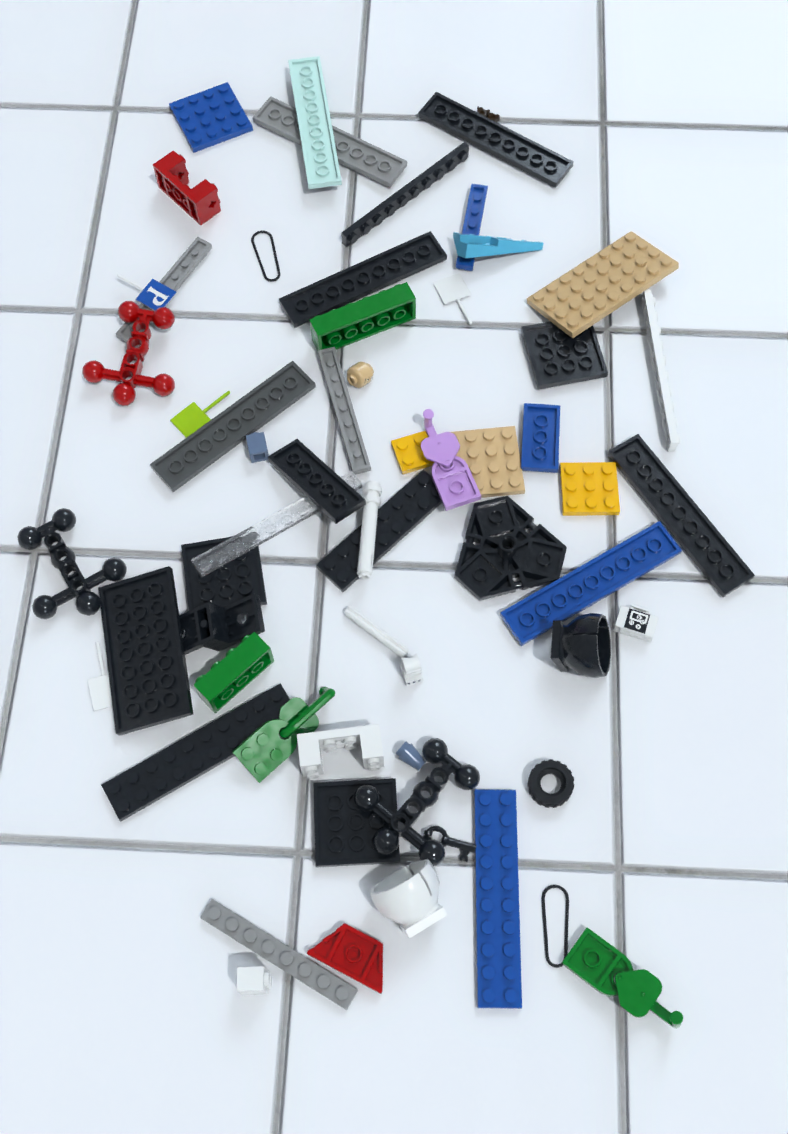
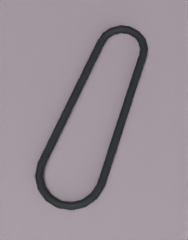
M258 231L253 234L251 242L264 278L267 281L273 282L280 278V268L273 237L268 231ZM266 233L270 236L278 276L274 279L267 278L254 243V237L257 234Z
M550 885L542 893L546 961L550 966L559 968L563 966L562 963L556 965L549 959L545 894L551 888H558L564 892L566 897L564 959L568 951L569 896L563 887Z

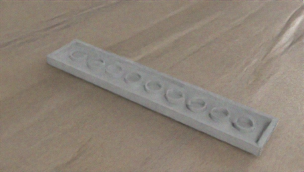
M270 96L253 116V122L301 145L296 108ZM332 126L339 164L389 188L407 167L406 160Z

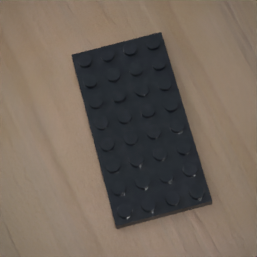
M168 566L99 587L116 734L120 736L194 715L173 569Z

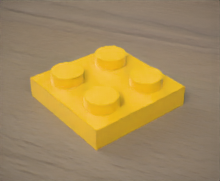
M426 430L391 441V446L402 475L433 466L435 463L427 460L421 450V442L428 438Z

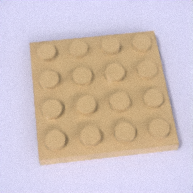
M515 426L451 432L455 434L460 444V449L456 456L462 458L467 463L481 498L525 494Z

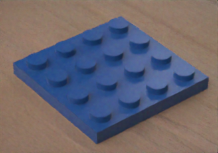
M228 82L169 103L170 110L193 153L253 131L251 122Z

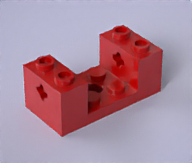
M173 150L153 164L158 186L201 226L221 211V202L217 193L218 189L215 184L210 183L206 179L190 189L187 185L189 183V173L185 165L186 160L181 154L178 155Z

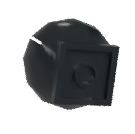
M597 613L579 615L567 625H564L561 620L553 621L551 660L560 672H568L569 668H571L579 675L599 678L607 676L611 659V639L606 616Z

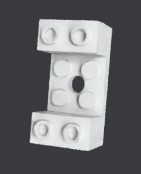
M379 724L297 734L300 768L303 777L308 779H315L319 775L324 774L321 755L323 750L325 752H335L338 748L353 750L357 746H361L364 769L376 771L380 767H384Z

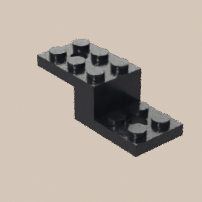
M255 593L225 607L207 602L179 615L182 634L185 630L183 638L185 655L202 647L221 651L241 642L246 635H251L253 632L257 635L265 632L260 598ZM246 615V621L242 624V619Z

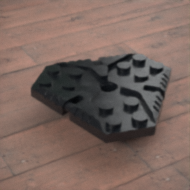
M508 495L474 503L465 535L466 542H463L454 578L479 601L514 593L517 589L521 588L526 590L550 584L560 578L567 547L541 524L535 525L533 523L534 518ZM528 528L531 530L530 533L526 532ZM503 546H510L511 549H506ZM518 577L519 581L514 582L513 578Z

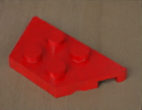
M344 923L335 932L308 950L307 955L382 994L383 943Z

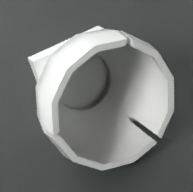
M429 859L410 863L409 866L406 865L393 872L373 887L370 893L373 903L384 917L399 923L401 929L409 938L447 916L444 908L438 903L440 881L435 867Z

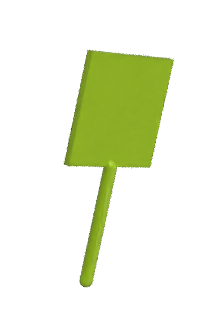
M230 391L224 393L203 411L195 402H192L170 421L187 438L211 420L205 413L228 396Z

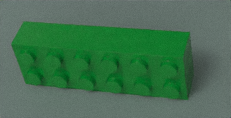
M406 282L398 284L393 288L382 290L372 296L364 297L354 303H348L346 306L333 309L328 313L317 315L309 319L312 341L317 351L335 347L337 350L416 319V297Z

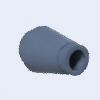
M407 741L396 752L399 756L398 759L418 771L426 763L413 744H409Z

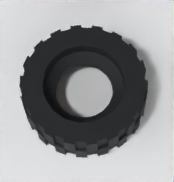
M549 759V761H541L540 764L535 765L529 775L527 783L529 787L528 792L531 794L532 799L538 802L540 806L556 808L559 805H563L570 798L574 789V776H572L571 770L558 760L553 761ZM547 774L556 775L561 781L560 790L553 794L545 792L541 787L543 776Z

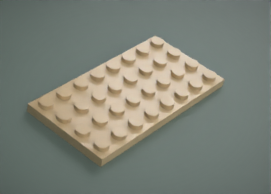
M630 231L529 296L527 304L571 338H574L677 270L679 262Z

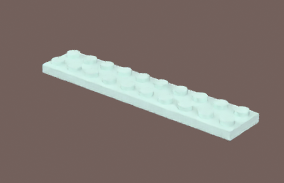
M320 56L288 60L308 188L314 189L342 185Z

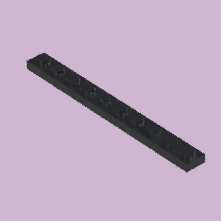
M463 142L341 232L342 244L348 247L355 243L373 227L381 224L384 219L393 215L396 210L405 206L408 201L417 197L435 181L440 180L446 173L452 171L461 162H464L469 156V145Z

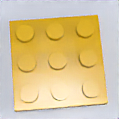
M616 462L560 463L563 516L620 514Z

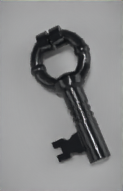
M432 826L424 831L423 837L426 840H430L433 831L442 834L441 844L444 847L451 846L462 849L461 861L464 858L465 862H468L467 855L470 852L475 853L477 845L450 838L447 832L440 826Z

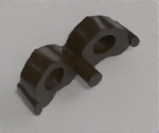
M477 107V113L495 122H499V114L490 113L489 109L484 110L483 107Z

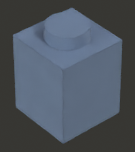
M254 432L246 435L251 463L268 460L269 454L264 432Z

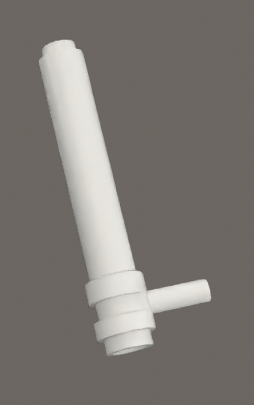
M376 481L366 482L363 487V495H361L365 499L366 505L363 506L357 574L360 579H369L373 571L378 508L381 505L380 496L382 494L380 483Z

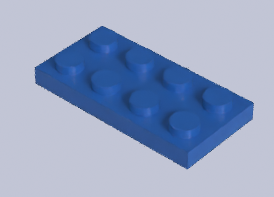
M524 403L521 450L522 471L558 473L560 405Z

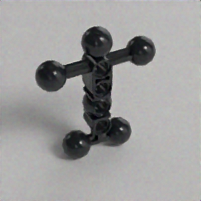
M58 509L54 512L51 521L38 528L32 526L24 527L17 536L19 545L28 550H33L40 546L42 538L45 537L44 543L51 554L52 565L60 570L69 587L52 597L41 595L34 600L32 605L33 613L41 619L52 618L56 614L58 606L75 597L77 598V610L81 614L87 616L94 615L99 611L101 601L100 597L91 592L90 589L106 580L120 581L127 572V567L123 560L113 557L104 562L101 571L86 579L84 578L75 562V553L66 546L60 534L55 532L56 530L67 532L74 528L76 516L70 509ZM83 586L81 590L76 591L78 587Z
M432 738L423 745V756L427 762L432 764L441 763L442 766L434 768L425 781L418 783L414 787L411 797L396 813L380 801L379 792L371 785L359 787L354 794V802L358 809L373 811L389 825V828H381L373 836L372 843L377 852L383 855L393 853L399 846L398 837L403 836L419 850L420 860L429 859L433 866H437L445 858L444 846L435 839L426 840L412 826L427 807L433 806L437 802L438 795L446 786L451 773L454 774L457 786L463 790H472L478 786L480 774L475 766L470 764L461 765L450 756L447 745L443 740ZM440 776L443 782H436L433 777ZM427 791L431 797L424 798L420 792ZM414 806L418 812L410 813L407 807ZM397 821L402 822L405 828L397 829L394 823Z

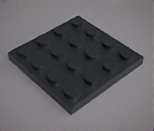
M552 322L521 327L522 337L538 390L608 376V370L593 325L574 338H571Z
M257 533L181 545L189 611L207 602L225 607L254 593L259 595L261 605H267Z
M396 778L313 783L316 867L400 863L399 846L393 853L383 855L376 851L372 843L375 832L381 828H389V825L373 811L358 809L354 802L356 790L363 785H371L379 792L380 801L396 813ZM398 821L394 823V826H395L397 829H398Z

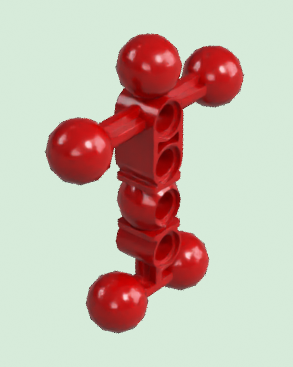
M133 301L121 303L118 308L119 318L126 323H134V331H131L132 337L127 341L126 354L124 355L120 371L106 369L100 362L92 360L83 366V377L91 383H98L103 379L122 382L115 386L113 390L114 401L122 406H128L133 403L136 396L134 388L137 385L153 388L160 396L170 395L175 389V381L170 375L164 373L154 378L143 376L141 372L143 368L142 361H144V356L149 351V339L151 338L150 321L159 329H169L175 322L174 313L167 307H160L155 311L140 309Z

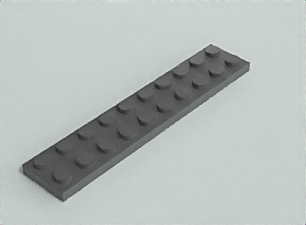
M291 361L150 464L151 468L171 491L175 492L244 441L246 435L259 430L316 387L315 382L294 361Z

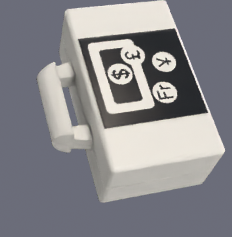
M633 604L629 608L621 605L613 631L651 642L659 617L649 614V609Z

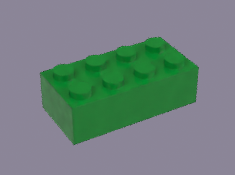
M255 632L251 635H246L240 645L230 649L224 659L215 662L208 673L202 674L196 679L194 687L201 700L216 714L274 662L271 648Z

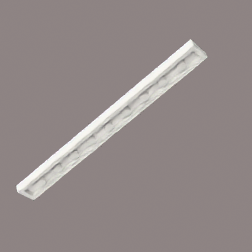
M650 289L643 292L641 303L667 451L673 452L676 450L677 445L680 444V434L676 431L677 418L673 415L675 406L670 398L672 389L671 386H668L669 372L665 370L666 356L662 353L663 341L659 337L661 328L657 326L658 312L654 309L655 297L652 296Z

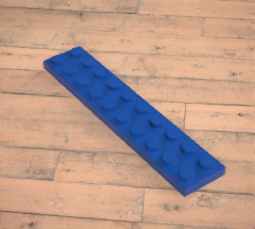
M659 521L500 612V616L519 644L523 646L552 629L553 621H566L681 554L682 549Z
M474 790L475 845H477L475 850L478 1008L522 1009L516 790Z

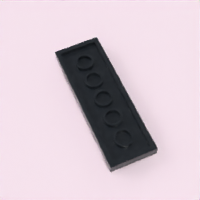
M298 439L268 456V461L335 524L366 505L365 499Z

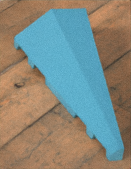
M453 232L457 254L463 258L543 250V242L518 241L511 238L474 234L466 235Z

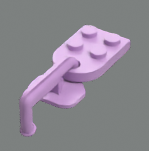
M431 409L424 410V428L428 438L421 442V450L427 460L435 462L432 466V480L445 510L481 500V494L467 463L462 458L456 456L460 449L457 437L451 432L437 434L432 424L434 412Z

